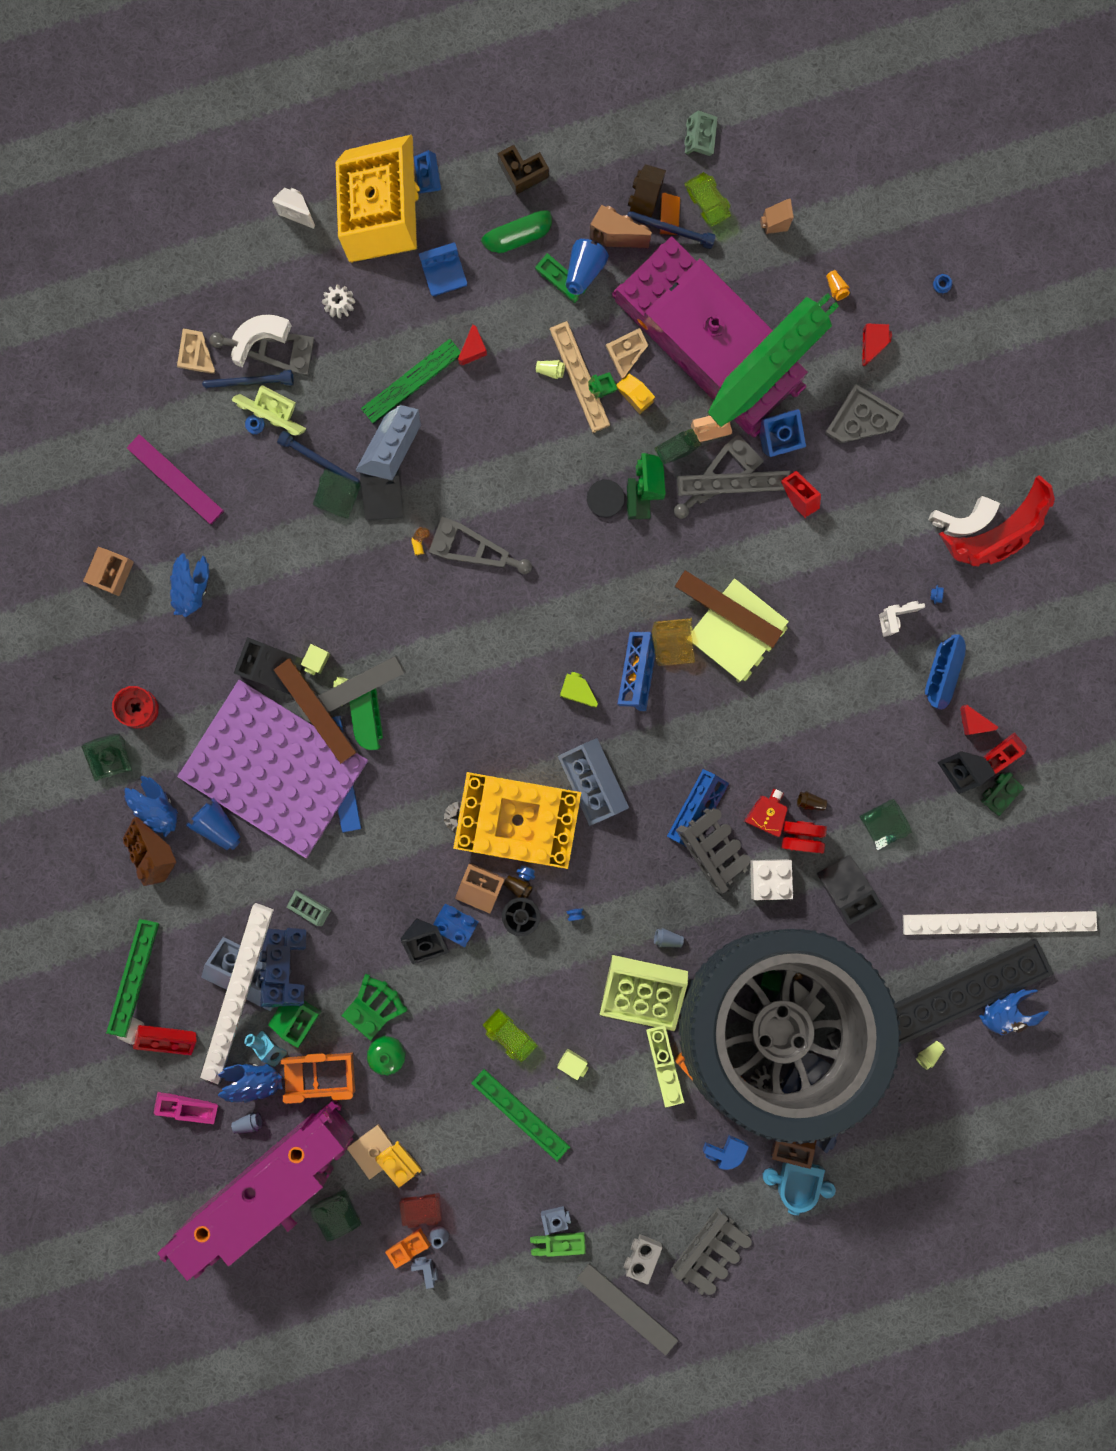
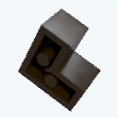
M515 145L497 153L498 163L516 195L549 178V167L540 152L524 161Z
M644 164L642 170H638L632 186L635 192L634 195H630L628 201L631 212L652 218L666 170Z

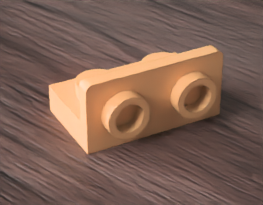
M711 416L695 419L691 424L696 443L732 434L730 422L720 427Z

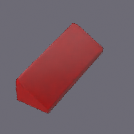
M138 1025L133 1049L192 1055L196 1044V1033L187 1030Z

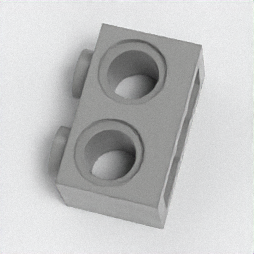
M639 1234L638 1239L634 1238L631 1250L633 1252L631 1257L626 1258L624 1268L626 1269V1276L649 1284L662 1250V1244ZM645 1245L651 1247L650 1251L646 1253L640 1250ZM636 1264L644 1266L640 1271L634 1270L633 1267Z

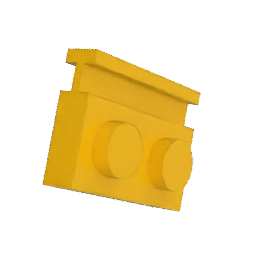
M399 1141L375 1157L376 1162L398 1188L412 1179L417 1172H421L418 1163Z

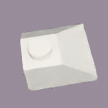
M284 188L273 198L272 202L280 216L314 229V221L300 191L293 188L291 190Z

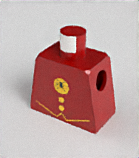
M773 789L769 798L760 796L744 822L776 837H780L787 812V807L780 804L784 793Z

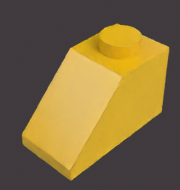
M628 374L616 384L619 392L639 414L654 403L655 396L641 381L631 374Z

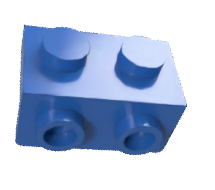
M445 903L433 925L438 927L442 936L465 947L479 921Z

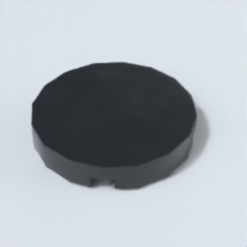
M603 479L595 482L587 493L589 509L599 517L609 518L616 515L624 505L622 488L612 480Z

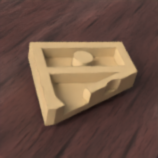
M640 328L605 345L621 379L626 376L648 346Z
M183 329L177 367L214 374V366L203 333Z

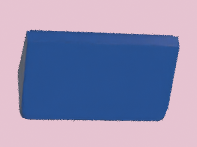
M428 150L414 156L417 182L420 189L419 193L441 190L436 154Z

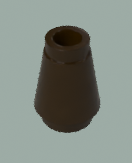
M805 791L800 792L797 806L801 807L802 810L825 811L827 800Z
M510 875L503 884L517 897L528 898L533 890L529 882Z

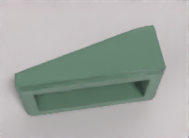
M295 890L287 905L288 909L316 926H323L331 911L330 908ZM301 898L302 901L298 908L294 907L298 899ZM308 902L309 904L307 905L305 911H301L305 903ZM314 906L315 909L312 915H309L310 910Z

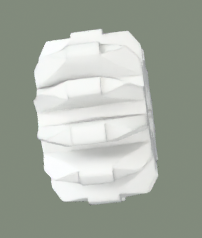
M336 285L335 290L329 287L330 293L324 292L326 299H323L322 303L326 305L324 309L326 312H330L331 317H334L337 313V317L341 319V313L344 312L345 316H348L347 309L349 311L354 309L352 306L355 303L354 298H352L353 293L351 291L347 292L346 286L340 289V286Z

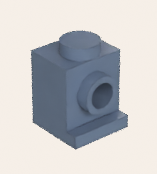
M564 1206L541 1211L545 1235L568 1229L571 1219L569 1211L565 1212ZM559 1219L560 1223L554 1224L553 1220Z

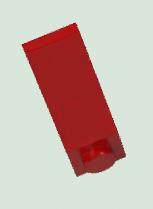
M1013 733L984 757L997 774L1024 755L1027 746L1016 733Z

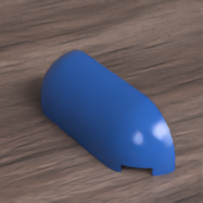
M958 634L951 635L952 637L939 644L926 684L925 695H927L930 704L937 709L942 710L949 705L964 661L966 651L965 640Z

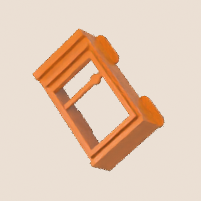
M353 1053L308 1054L306 1056L284 1057L281 1059V1064H284L285 1076L283 1102L286 1104L301 1103L304 1101V1098L331 1096L333 1100L351 1099L355 1093ZM345 1060L347 1087L317 1089L319 1083L317 1082L316 1062ZM313 1062L314 1089L304 1090L302 1063Z

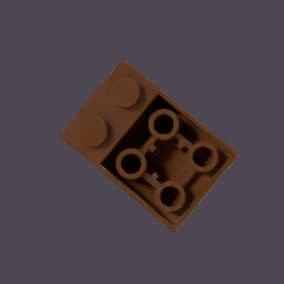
M134 817L123 836V843L128 848L130 860L136 867L137 877L141 880L143 886L165 882L176 864L172 850L138 817Z
M774 1140L771 1157L773 1160L811 1169L817 1140L814 1143L808 1142L803 1144H797L796 1142L790 1144Z

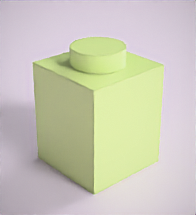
M310 644L301 663L305 667L304 671L315 675L316 672L321 674L330 653Z
M569 1049L566 1050L557 1065L558 1069L576 1080L580 1076L584 1077L589 1067L586 1066L588 1064L587 1060Z

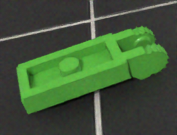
M584 1232L550 1234L530 1238V1242L534 1244L546 1243V1248L531 1249V1255L533 1256L547 1255V1257L586 1254Z

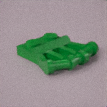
M365 974L358 997L341 1016L371 1041L387 1021L401 1015L408 1009L406 1006H403L397 994L398 992L388 987L387 982L371 978L370 975ZM367 984L378 988L367 1002L362 999ZM382 991L388 998L376 1011L370 1004ZM392 1000L397 1010L383 1017L380 1013Z

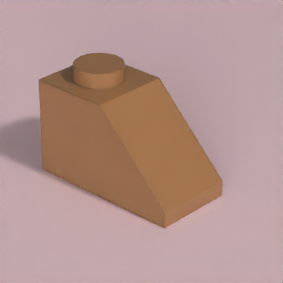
M786 199L765 209L761 217V227L765 228L766 234L789 230L794 218L791 199Z

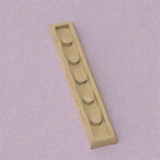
M566 321L551 327L550 332L562 361L565 363V368L592 433L609 427L610 423L600 399H596L589 390L588 382L591 377L568 322Z

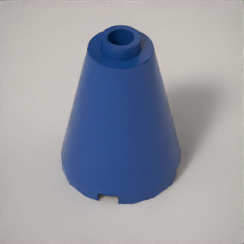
M590 239L576 240L572 247L566 288L574 295L582 294L607 264L609 258L606 249L599 243L597 245L592 244Z
M213 797L211 799L213 803L211 805L206 803L192 817L194 822L192 824L187 823L186 826L225 850L229 848L233 850L240 843L238 840L240 835L217 800Z

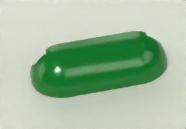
M535 212L497 227L486 233L482 237L481 242L485 248L492 252L504 253L547 235L552 226L551 212Z
M375 688L349 702L355 739L361 747L368 750L380 749L379 739H383L377 690Z

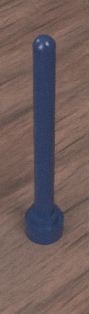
M630 211L627 214L633 221L698 241L707 249H711L715 241V234L709 232L699 234Z
M284 370L280 375L204 380L202 385L205 388L281 382V384L289 386L294 385L292 370Z
M286 430L279 436L277 441L279 445L288 448L292 447L355 486L360 484L358 478L296 442L292 434Z

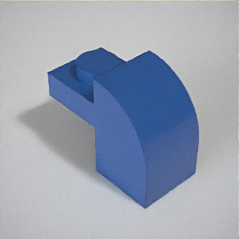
M729 1135L724 1149L705 1142L702 1150L708 1159L713 1161L719 1159L718 1166L720 1169L728 1170L742 1163L749 1145L747 1142Z

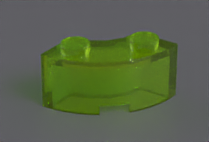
M703 172L684 183L693 203H698L702 209L701 216L708 225L713 227L731 216L729 201L717 190V184L713 176Z
M499 1008L482 1025L487 1030L485 1033L487 1037L492 1041H498L506 1049L505 1053L512 1060L516 1058L523 1062L538 1046L523 1029L520 1030L513 1023V1020Z

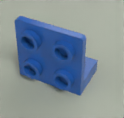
M455 242L419 253L431 296L467 286Z

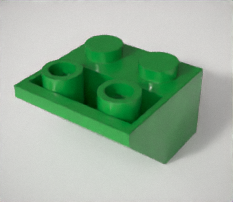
M642 453L640 460H637V465L635 466L636 476H639L637 495H641V500H662L665 497L663 457Z
M304 1001L302 1006H279L268 1025L283 1040L298 1048L305 1040L322 1011Z

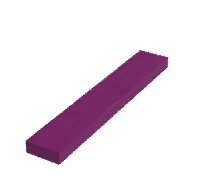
M140 434L127 447L132 454L209 524L212 525L224 512Z

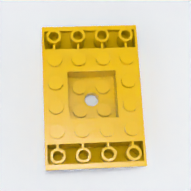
M407 135L345 150L336 161L338 238L348 261L356 262L417 249L413 136ZM372 189H375L374 195L369 198V193Z
M467 772L453 849L568 869L581 792ZM519 814L523 817L522 825L516 826L513 824L512 818L514 815Z

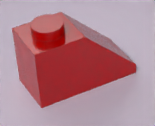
M866 324L864 326L862 366L869 364L891 342L892 331H889V324Z
M797 471L781 480L793 507L805 518L820 509L821 494Z

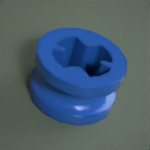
M583 908L566 911L569 914L568 921L585 918L582 915Z

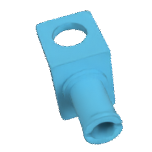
M261 1031L257 1037L249 1034L245 1038L246 1046L251 1047L261 1061L275 1067L287 1054L286 1050L275 1046L264 1031ZM274 1053H279L276 1059L270 1060Z

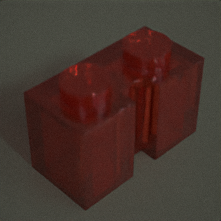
M440 1193L419 1197L401 1198L399 1202L402 1226L415 1228L423 1223L436 1225L439 1223L438 1221L442 1220Z

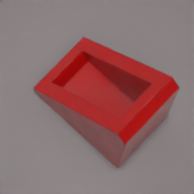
M473 324L458 358L460 365H465L487 356V351L478 329Z
M963 705L960 708L965 735L997 730L998 726L968 705Z

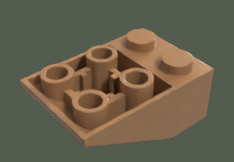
M600 206L590 224L591 239L606 247L649 248L652 232H650L648 227L634 223L626 215L621 216L610 206Z

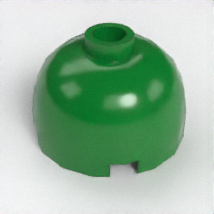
M382 1036L370 1044L367 1051V1061L369 1067L375 1073L388 1076L401 1069L405 1061L406 1052L398 1039Z

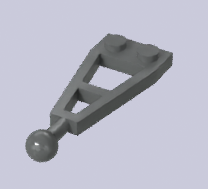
M215 332L210 336V344L215 348H220L223 345L237 347L232 339L225 338L219 332ZM288 334L286 342L294 341L290 365L266 357L268 342H280L272 338H263L256 341L261 342L259 354L249 350L247 357L281 370H292L294 374L308 376L314 337Z
M737 434L722 448L703 475H713V470L727 452L745 470L741 473H752L764 461ZM717 494L691 495L692 497L684 504L681 503L675 506L674 515L679 519L686 518L689 514V509L698 502L701 505Z
M441 517L429 553L448 560L505 568L507 564L516 567L521 574H528L532 570V563L529 560L522 559L519 561L510 558L509 552L461 523ZM458 530L480 542L475 557L450 553ZM486 546L502 555L500 561L482 558Z

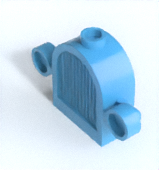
M783 1162L781 1175H778L776 1170L768 1168L763 1172V1180L766 1184H778L779 1196L788 1208V1213L793 1215H799L802 1212L811 1210L817 1204L820 1193L824 1198H832L836 1192L831 1182H823L825 1169L820 1165L812 1164L811 1169Z

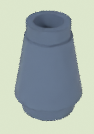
M664 928L656 930L654 944L658 945V947H682L684 942L683 936Z
M252 1112L232 1122V1131L235 1134L257 1132L258 1129L262 1128L261 1116L259 1113Z
M438 1226L431 1230L429 1237L432 1246L439 1249L447 1243L449 1234L444 1227Z

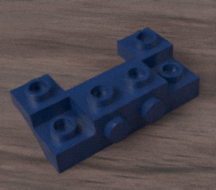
M306 929L267 930L263 950H261L259 961L262 962V969L259 971V981H261L260 1007L273 1008L278 1006H302L304 1004V985L289 984L290 950H304L306 948Z

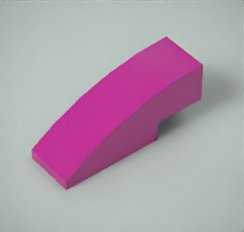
M158 1092L154 1114L174 1117L175 1120L214 1124L218 1104Z

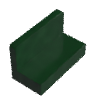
M628 478V519H650V500H641V495H637L638 481H636V478Z

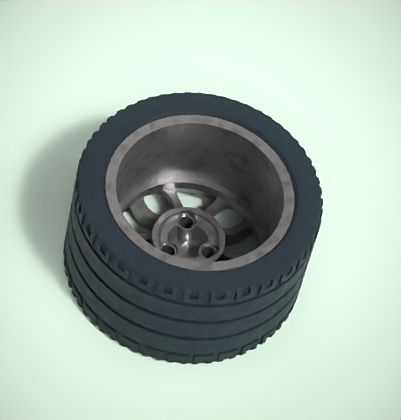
M781 929L753 933L740 939H735L724 945L722 949H718L707 959L706 963L701 965V968L695 974L696 977L694 980H691L685 993L687 994L686 998L683 999L682 1009L680 1010V1014H682L681 1019H679L681 1053L685 1058L684 1064L689 1076L692 1077V1081L699 1092L704 1095L705 1099L715 1109L742 1128L766 1139H774L777 1142L803 1144L808 1142L814 1143L815 1140L824 1141V1139L836 1137L838 1133H845L849 1128H854V1124L857 1122L861 1123L863 1118L872 1113L873 1107L876 1108L879 1105L878 1102L885 1096V1090L889 1089L891 1079L895 1076L893 1074L894 1069H897L898 1066L896 1064L900 1056L898 1049L901 1047V1042H899L901 1030L898 1028L900 1021L897 1018V1008H894L895 1001L889 993V987L885 986V980L878 974V970L872 967L873 964L867 961L864 955L855 952L856 949L850 947L844 941H837V938L805 929ZM785 970L781 983L780 1001L770 1002L752 977L766 971ZM796 973H801L811 978L814 982L809 995L800 1005L789 1000L790 983ZM745 983L755 991L763 1005V1008L757 1015L744 1010L733 1001ZM821 988L828 993L834 1002L839 1020L812 1022L806 1012ZM780 1006H783L786 1011L782 1017H779L777 1014V1009ZM729 1009L753 1021L752 1033L725 1039V1026ZM822 1027L839 1029L841 1031L840 1047L837 1050H829L814 1044V1030ZM766 1035L768 1043L766 1046H761L759 1040L762 1036ZM799 1036L802 1039V1044L800 1047H795L793 1041ZM753 1041L758 1051L744 1065L733 1068L728 1057L727 1048L736 1043ZM809 1050L835 1059L829 1071L812 1086L809 1083L801 1060ZM764 1057L773 1061L770 1078L771 1093L751 1086L740 1077ZM793 1062L801 1077L802 1089L798 1092L784 1094L779 1083L782 1063Z

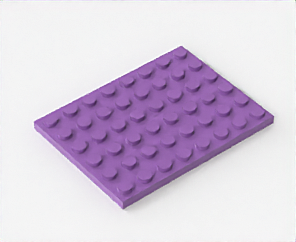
M238 680L177 777L211 799L214 797L222 806L304 858H308L368 760L356 753L340 764L312 724L243 681Z

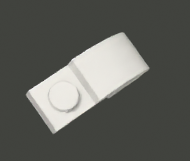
M260 315L244 322L232 337L233 342L237 345L231 353L235 365L243 367L251 346L260 339L272 338L285 343L292 327L290 321L275 315Z
M981 496L977 499L973 512L969 517L955 518L934 510L929 520L936 527L943 528L945 526L944 533L949 536H967L985 527L995 516L1000 503Z

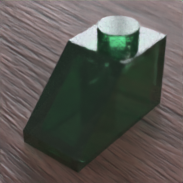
M689 429L677 434L654 449L663 465L688 456L700 447L701 443L693 429Z

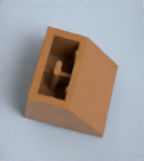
M98 547L83 582L120 596L134 561Z
M469 863L455 899L491 913L505 878Z

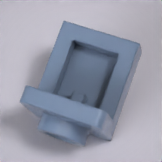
M426 1257L415 1259V1262H412L411 1271L423 1269L426 1289L434 1288L435 1281L438 1280L437 1269L433 1268L432 1260L426 1259Z

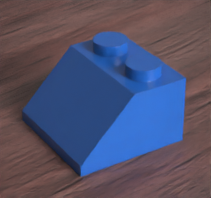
M799 409L762 419L760 439L764 454L772 457L806 447Z

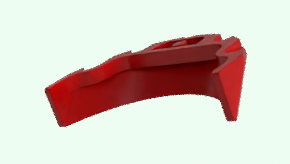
M1038 475L1035 477L1033 486L1024 502L999 526L974 537L957 538L943 532L939 533L952 557L959 562L968 563L971 566H980L983 563L994 564L1002 561L1022 549L1030 542L1029 538L1036 530L1040 531L1045 523L1044 518L1049 508L1054 505L1053 488L1045 479Z

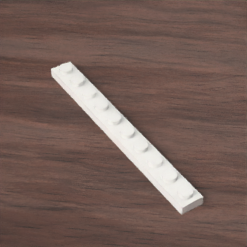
M257 903L252 906L200 1078L216 1084H219L221 1081V1077H218V1074L226 1066L274 909Z
M1096 911L903 915L904 935L1097 931Z

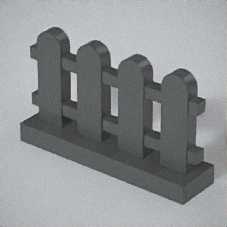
M707 808L703 811L705 815L696 822L691 820L689 827L681 825L676 829V832L714 891L723 894L728 890L726 883L730 885L733 882L732 878L739 872L745 873L748 870L746 867L750 864L751 859L748 855L741 854L739 856L737 854V851L741 848L739 840H728L727 836L731 833V827L727 824L719 825L717 822L721 818V811L715 808L711 810ZM710 826H713L715 830L704 837L702 833ZM723 841L725 845L714 853L712 848ZM732 856L734 861L724 868L722 863Z
M717 1208L671 1268L674 1277L680 1281L683 1280L686 1284L690 1281L699 1288L697 1291L701 1295L704 1292L708 1295L714 1294L716 1286L712 1281L716 1277L719 1279L727 1277L728 1271L724 1266L728 1261L732 1264L739 1261L740 1256L736 1251L738 1247H750L752 1241L748 1236L749 1231L745 1228L741 1231L733 1225V1219L728 1218L720 1208ZM724 1235L734 1240L731 1247L721 1240ZM712 1250L722 1256L719 1262L709 1256ZM700 1266L711 1272L707 1278L697 1271Z

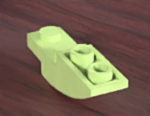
M663 1025L647 1029V1036L665 1107L682 1104L684 1100L666 1027Z

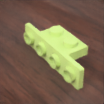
M260 386L255 401L241 394L232 398V401L237 403L238 407L254 412L253 414L259 418L270 420L271 424L287 429V432L292 435H300L306 430L305 427L290 420L296 402L265 386Z

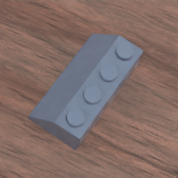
M400 405L385 414L359 462L356 472L393 480L421 426L419 409Z
M597 738L558 756L573 791L581 792L579 804L589 826L629 808Z
M223 937L205 963L201 978L227 990L241 945ZM258 959L246 1000L260 1006L261 981H259V971L262 969V962ZM263 1007L269 1011L272 1010L270 1007Z

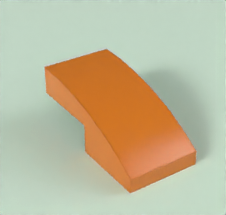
M420 1228L393 1245L385 1253L396 1269L410 1261L415 1255L428 1249L431 1244Z

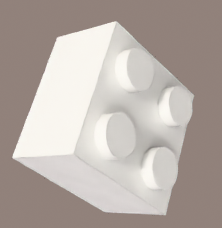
M792 860L750 861L751 899H793Z

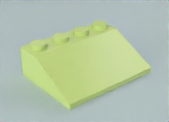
M612 955L600 1015L653 1027L665 1025L666 1030L675 1031L688 985V971Z

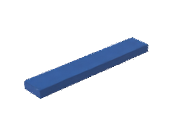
M341 716L333 717L343 731ZM354 785L338 808L342 832L362 829Z

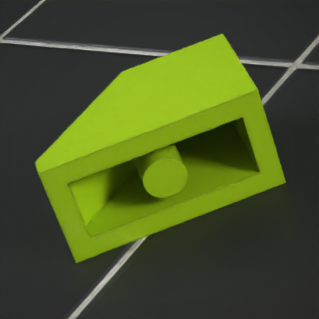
M571 672V675L567 674L560 697L596 708L598 703L586 680L582 678L583 675Z

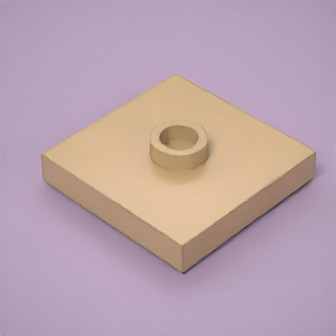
M378 1124L349 1145L348 1151L370 1180L383 1170L376 1162L375 1157L390 1146H394V1144Z

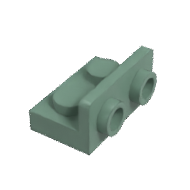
M699 110L689 116L686 123L687 136L684 141L686 146L685 153L690 154L695 151L708 156L714 154L718 117Z

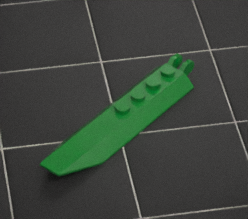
M829 293L824 295L818 302L806 297L727 376L707 412L720 427L752 408L832 327L829 315L839 305L835 302L825 312L821 308L831 297Z

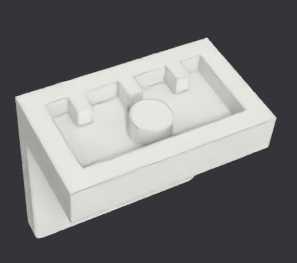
M918 601L903 605L902 608L899 605H893L883 609L884 612L879 614L883 637L899 632L900 620L896 615L919 611L925 608V603L919 604Z

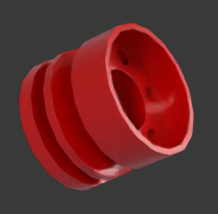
M128 686L121 689L115 695L112 701V711L120 723L134 729H143L150 726L156 720L159 713V704L151 692L138 686ZM135 705H138L141 708L140 712H135Z

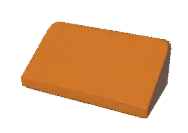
M662 193L660 221L679 227L680 197ZM660 229V234L677 235Z

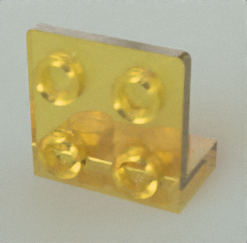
M692 618L654 622L652 637L658 666L695 662L691 635L693 627Z

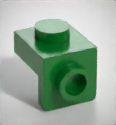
M610 372L598 377L593 375L588 382L589 390L596 399L617 391V386Z

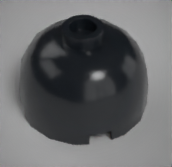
M518 897L510 900L505 905L502 912V922L509 933L515 936H527L537 929L540 923V911L532 900Z

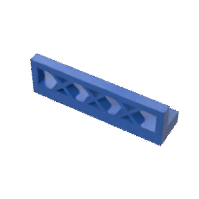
M630 632L618 698L619 706H631L639 711H646L658 642V639L651 632ZM635 638H643L642 644L635 648ZM638 654L639 662L632 666L631 659ZM634 672L636 680L629 684L628 677ZM631 690L633 692L632 701H624L625 695Z
M703 769L667 837L685 846L676 829L681 825L689 827L691 820L696 822L699 817L705 815L703 811L707 809L705 805L708 800L711 801L708 809H716L729 783ZM717 782H720L721 785L718 791L715 792L714 788Z

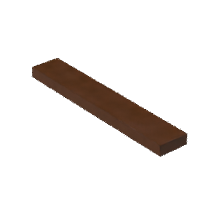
M686 570L674 586L771 648L774 647L783 633L782 630Z
M289 658L275 668L274 671L340 764L355 755L357 751L293 661Z

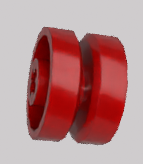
M784 821L783 831L795 834V838L784 837L781 848L824 853L825 843L813 839L814 837H825L827 826L797 821V823Z

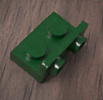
M1010 772L1000 773L994 780L996 784L992 788H987L982 794L984 798L981 802L997 816H1000L1024 789L1012 777L1013 774Z

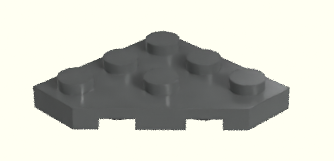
M855 384L825 434L839 443H845L892 432L904 413Z

